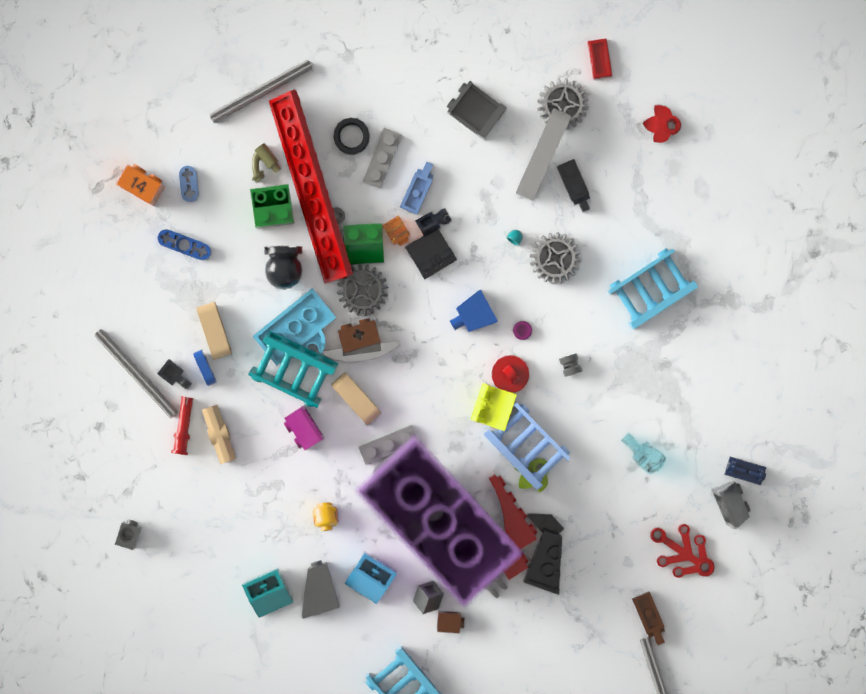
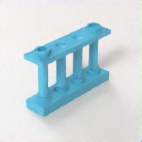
M665 248L657 254L659 256L657 259L622 282L618 279L609 285L611 289L607 292L609 294L616 292L630 313L632 321L628 324L632 329L637 328L698 288L695 281L689 282L685 280L670 257L675 252L674 249L668 250ZM664 260L679 283L678 287L680 289L675 293L668 289L654 265ZM645 271L649 272L663 294L664 300L659 303L653 301L638 278ZM632 281L647 304L646 308L648 310L643 314L636 310L622 286Z
M402 646L395 651L397 655L395 660L374 678L370 673L366 675L367 686L372 691L375 689L379 694H397L408 683L416 679L421 683V686L414 694H441ZM405 664L409 669L408 674L385 692L379 683L400 665L403 666Z

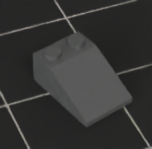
M730 481L711 489L726 525L736 529L750 518L748 512L751 510L747 501L743 502L741 497L743 490L739 483L736 484L735 481Z

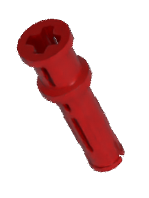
M181 396L177 433L173 434L175 441L171 453L188 455L187 444L191 437L188 434L194 398L188 397L187 400V397Z

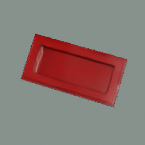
M607 38L588 41L593 80L612 77Z

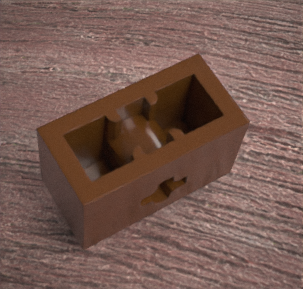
M369 317L359 320L360 324L352 326L351 323L340 326L341 330L338 331L344 353L381 342L375 320L371 321ZM357 329L360 332L364 331L365 335L362 336V340H358V338L353 336V334H356Z

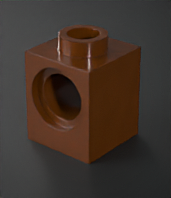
M438 611L437 632L460 634V629H464L465 617H461V612Z

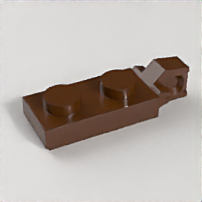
M650 591L632 598L646 634H648L649 638L654 637L657 645L665 643L661 634L665 632V626Z

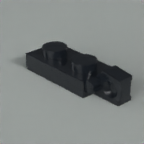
M575 159L556 166L571 202L573 201L574 205L579 204L582 213L590 210L587 202L590 199L589 191Z

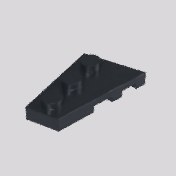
M543 529L524 576V583L559 595L562 555L561 534Z

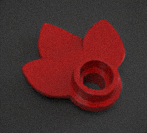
M654 105L655 116L643 122V126L649 132L654 133L653 142L656 143L666 142L671 135L677 134L681 129L680 119L673 116L671 110L664 105ZM669 122H673L675 124L674 129H670L668 127Z

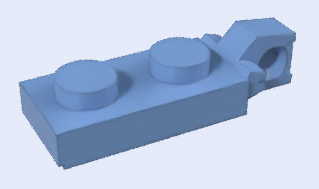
M426 161L423 170L418 168L406 191L400 208L415 215L418 214L433 181L434 175L430 174L434 164Z

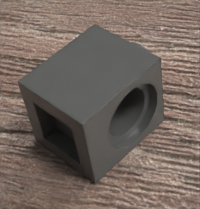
M127 519V522H121L115 545L134 550L142 526H138V522ZM126 529L133 531L134 536L132 539L125 537L124 531Z

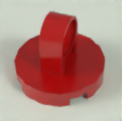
M513 355L503 356L493 365L491 371L492 381L497 388L510 393H516L522 390L528 383L529 368L520 357Z

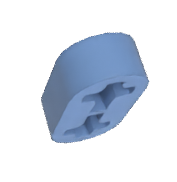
M186 165L179 171L181 196L187 202H194L199 197L197 172L193 167ZM187 169L193 172V175L190 176V183H187V178L183 176ZM188 185H191V190L195 191V195H192L191 199L185 196V192H188Z

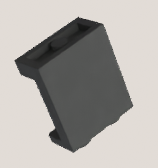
M469 81L468 84L464 82L458 90L459 96L456 99L452 98L446 106L449 108L447 114L484 140L504 114L507 107L495 101L475 86L472 81Z

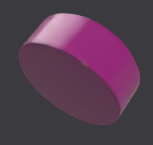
M519 321L513 327V334L519 340H526L532 334V327L526 321Z

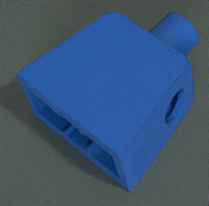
M481 289L456 308L459 316L450 320L454 330L465 325L468 332L498 322Z

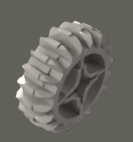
M560 78L556 81L557 85L550 81L551 88L546 85L543 87L547 93H539L544 99L537 100V103L543 104V106L537 108L538 111L544 110V113L540 114V118L547 116V119L544 121L547 124L551 115L547 105L562 111L558 103L562 101L564 96L565 103H568L569 106H565L562 112L565 113L569 109H578L577 113L569 121L572 127L575 128L577 126L575 120L579 123L583 121L579 115L583 117L587 115L586 112L582 111V109L587 110L589 108L588 105H583V103L589 101L588 98H582L586 91H578L582 87L581 85L574 88V80L568 85L567 78L564 79V84H561ZM562 89L560 98L548 99L552 92ZM568 90L576 96L578 103L569 100Z
M559 232L555 234V238H553L552 233H548V240L544 235L541 236L543 243L537 240L535 243L539 247L531 248L532 251L536 252V255H529L530 258H535V261L530 262V265L536 264L537 266L532 271L534 273L538 270L541 272L538 274V278L545 275L544 282L552 278L551 284H555V278H558L559 284L563 283L562 277L569 281L570 278L567 274L575 276L576 274L572 269L579 270L580 267L575 265V262H581L580 258L575 257V255H580L581 252H574L578 245H570L573 242L572 238L568 242L565 241L567 238L566 234L562 236V239H559ZM550 243L563 244L566 249L560 252L556 251ZM545 246L548 252V259L540 263V253ZM552 253H554V255H560L564 253L562 256H560V259H558L560 260L559 264L555 261L547 264V262L551 260L550 258H552ZM570 253L571 262L568 269L565 270L562 259ZM554 265L561 274H551L544 270V268Z

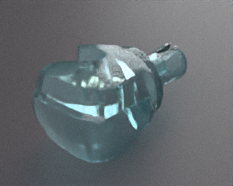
M629 432L621 440L633 451L632 459L647 474L652 475L663 468L666 456L658 449L649 446L647 441L641 444Z

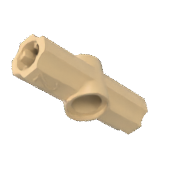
M218 404L202 409V414L208 427V436L211 444L215 447L220 464L235 460L236 455L230 442L231 436L226 423L223 421Z

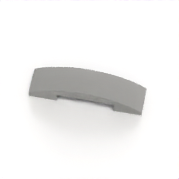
M400 341L380 343L381 351L344 356L343 349L323 351V355L346 362L367 361L379 358L393 351L400 345Z

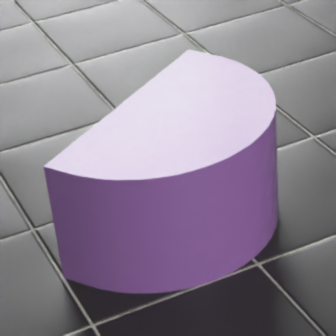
M413 436L356 489L365 502L463 607L522 554L494 519L416 436Z

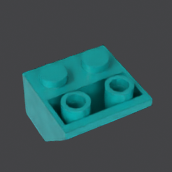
M278 567L242 584L248 601L258 618L294 603Z

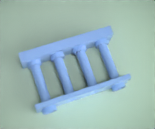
M516 403L514 406L518 411L509 418L506 430L498 429L493 432L488 430L484 436L538 491L543 486L540 483L543 480L542 477L563 457L569 461L571 459L568 456L570 452L564 445L559 447L528 415L530 410L523 403L521 405ZM524 416L531 425L510 445L507 444L505 446L500 441L503 439L502 436ZM538 430L545 438L524 458L518 460L514 456L515 450ZM551 443L558 452L538 472L532 474L527 469L529 467L528 464Z

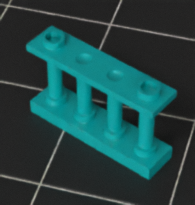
M269 330L263 340L267 349L258 368L252 366L248 376L256 382H263L303 401L309 407L318 408L322 398L317 397V394L326 375L330 374L333 376L339 363ZM278 349L284 352L285 356L276 375L273 376L265 372V369L274 350ZM295 357L301 360L302 365L293 384H290L282 379L291 359ZM309 366L318 368L320 372L309 393L301 389L300 385Z

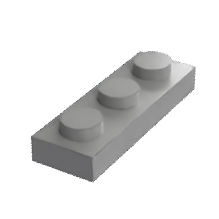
M387 128L383 129L363 182L381 188L402 134Z
M412 425L361 445L358 448L366 465L397 452L416 435Z

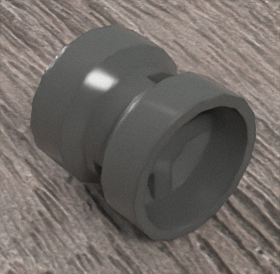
M577 353L559 359L560 364L564 368V377L583 371L581 365L578 364L579 358Z

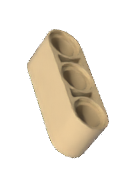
M215 301L196 307L213 360L231 355V347Z
M346 372L331 384L367 426L382 413Z

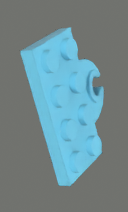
M311 288L253 335V338L266 351L267 346L263 343V340L270 330L306 348L310 344H316L318 352L322 354L326 345L322 329L335 320L336 316L314 289ZM278 349L274 350L271 360L276 366L282 362L285 356L284 352Z

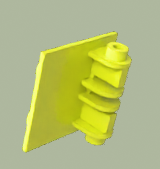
M482 383L471 420L505 431L517 395Z

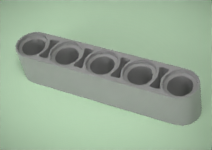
M555 108L553 109L516 190V194L529 200H534L570 121V115Z

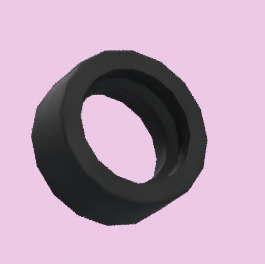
M350 117L343 119L337 124L334 129L333 138L335 145L341 152L355 155L366 149L369 144L370 134L368 127L363 121ZM355 125L361 129L363 140L357 147H347L341 142L340 134L346 126Z

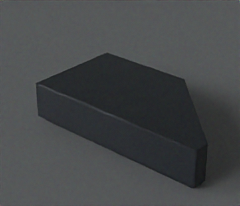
M527 514V517L541 532H543V529H547L559 534L565 529L552 514Z

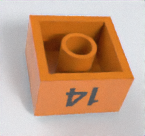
M127 164L116 185L155 206L165 188L162 185L163 180L153 174H150V176L145 175L146 170L136 164L133 166Z

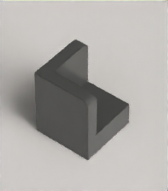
M434 581L418 585L413 602L422 614H426L439 609L444 593Z

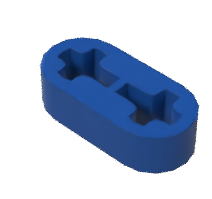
M201 349L193 353L207 386L217 383L203 350Z

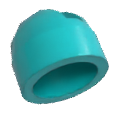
M512 230L506 239L510 243L519 246L523 240V234L519 230Z

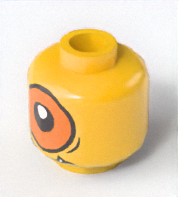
M330 502L317 504V507L313 510L314 526L321 528V531L333 530V526L339 523L337 507L333 506Z

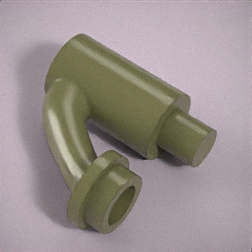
M265 143L254 150L255 152L252 156L254 177L251 179L252 181L258 183L265 177L263 170L259 171L260 159L268 169L271 168L275 173L281 170L277 164L279 160Z

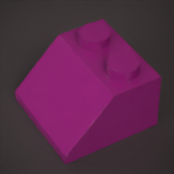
M305 405L284 418L286 422L283 424L289 433L293 432L296 436L294 441L299 449L303 447L304 450H307L325 438Z

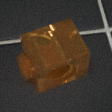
M399 215L382 225L394 246L396 244L402 246L409 241L408 237L411 235Z

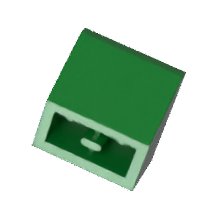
M288 184L250 189L255 228L295 224Z

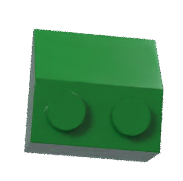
M382 223L343 225L344 245L351 265L384 263Z

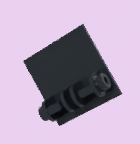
M439 229L405 246L424 280L457 261L452 249Z

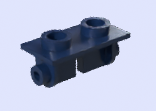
M729 457L724 475L761 485L762 481L766 478V467Z

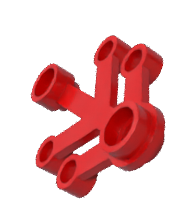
M681 524L678 527L683 547L668 538L662 528L655 527L651 530L650 538L655 543L662 542L678 553V555L668 557L664 555L659 556L656 562L660 567H666L668 564L690 561L694 564L685 568L680 566L674 567L672 573L676 578L693 573L707 577L714 572L715 565L711 559L707 558L706 539L703 535L698 534L694 537V543L698 546V558L692 552L689 537L690 527L688 525ZM686 526L687 532L682 533L681 527ZM656 531L661 533L659 538L654 537ZM698 537L703 538V542L701 544H698L696 542ZM661 558L666 559V563L664 565H661L659 563V560ZM704 563L708 564L707 570H702L701 568ZM681 569L682 573L680 575H676L675 570Z

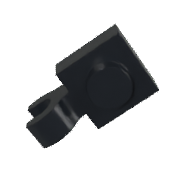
M443 208L436 214H433L431 211L415 220L425 237L440 229L439 224H448L452 220L446 208Z
M168 359L157 373L172 386L177 382L188 390L192 385L189 380L182 376L185 370L171 359Z

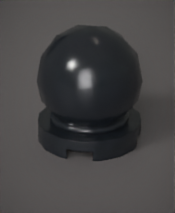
M302 246L264 247V255H269L270 257L265 266V274L272 286L277 289L286 290L298 284L302 277L303 269L297 257L303 254Z

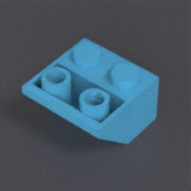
M365 551L344 584L377 604L397 575V571Z

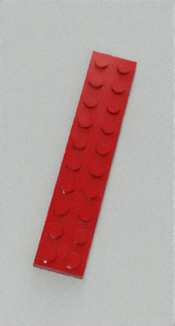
M296 89L290 90L269 100V105L324 284L353 275L300 98Z

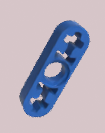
M168 229L160 231L157 237L160 245L199 260H207L212 253L209 245ZM170 233L169 237L173 239L179 236L175 243V248L172 247L173 242L167 241L165 244L162 235ZM184 239L190 242L189 249L185 251L179 247L180 241ZM194 242L197 243L195 247L199 249L205 246V250L208 252L207 255L200 257V253L197 251H193V254H190Z

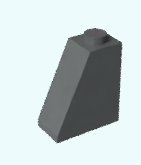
M322 560L312 562L311 567H308L302 608L303 619L340 608L327 562L322 563Z

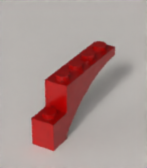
M494 473L488 478L500 501L504 519V532L521 550L537 540L535 534L538 532L532 523L528 525L525 521L527 515L523 509H517L514 502L517 500L511 491L507 493L504 489L506 483L501 475L497 477ZM522 552L503 571L508 580L528 568L526 563L529 561Z

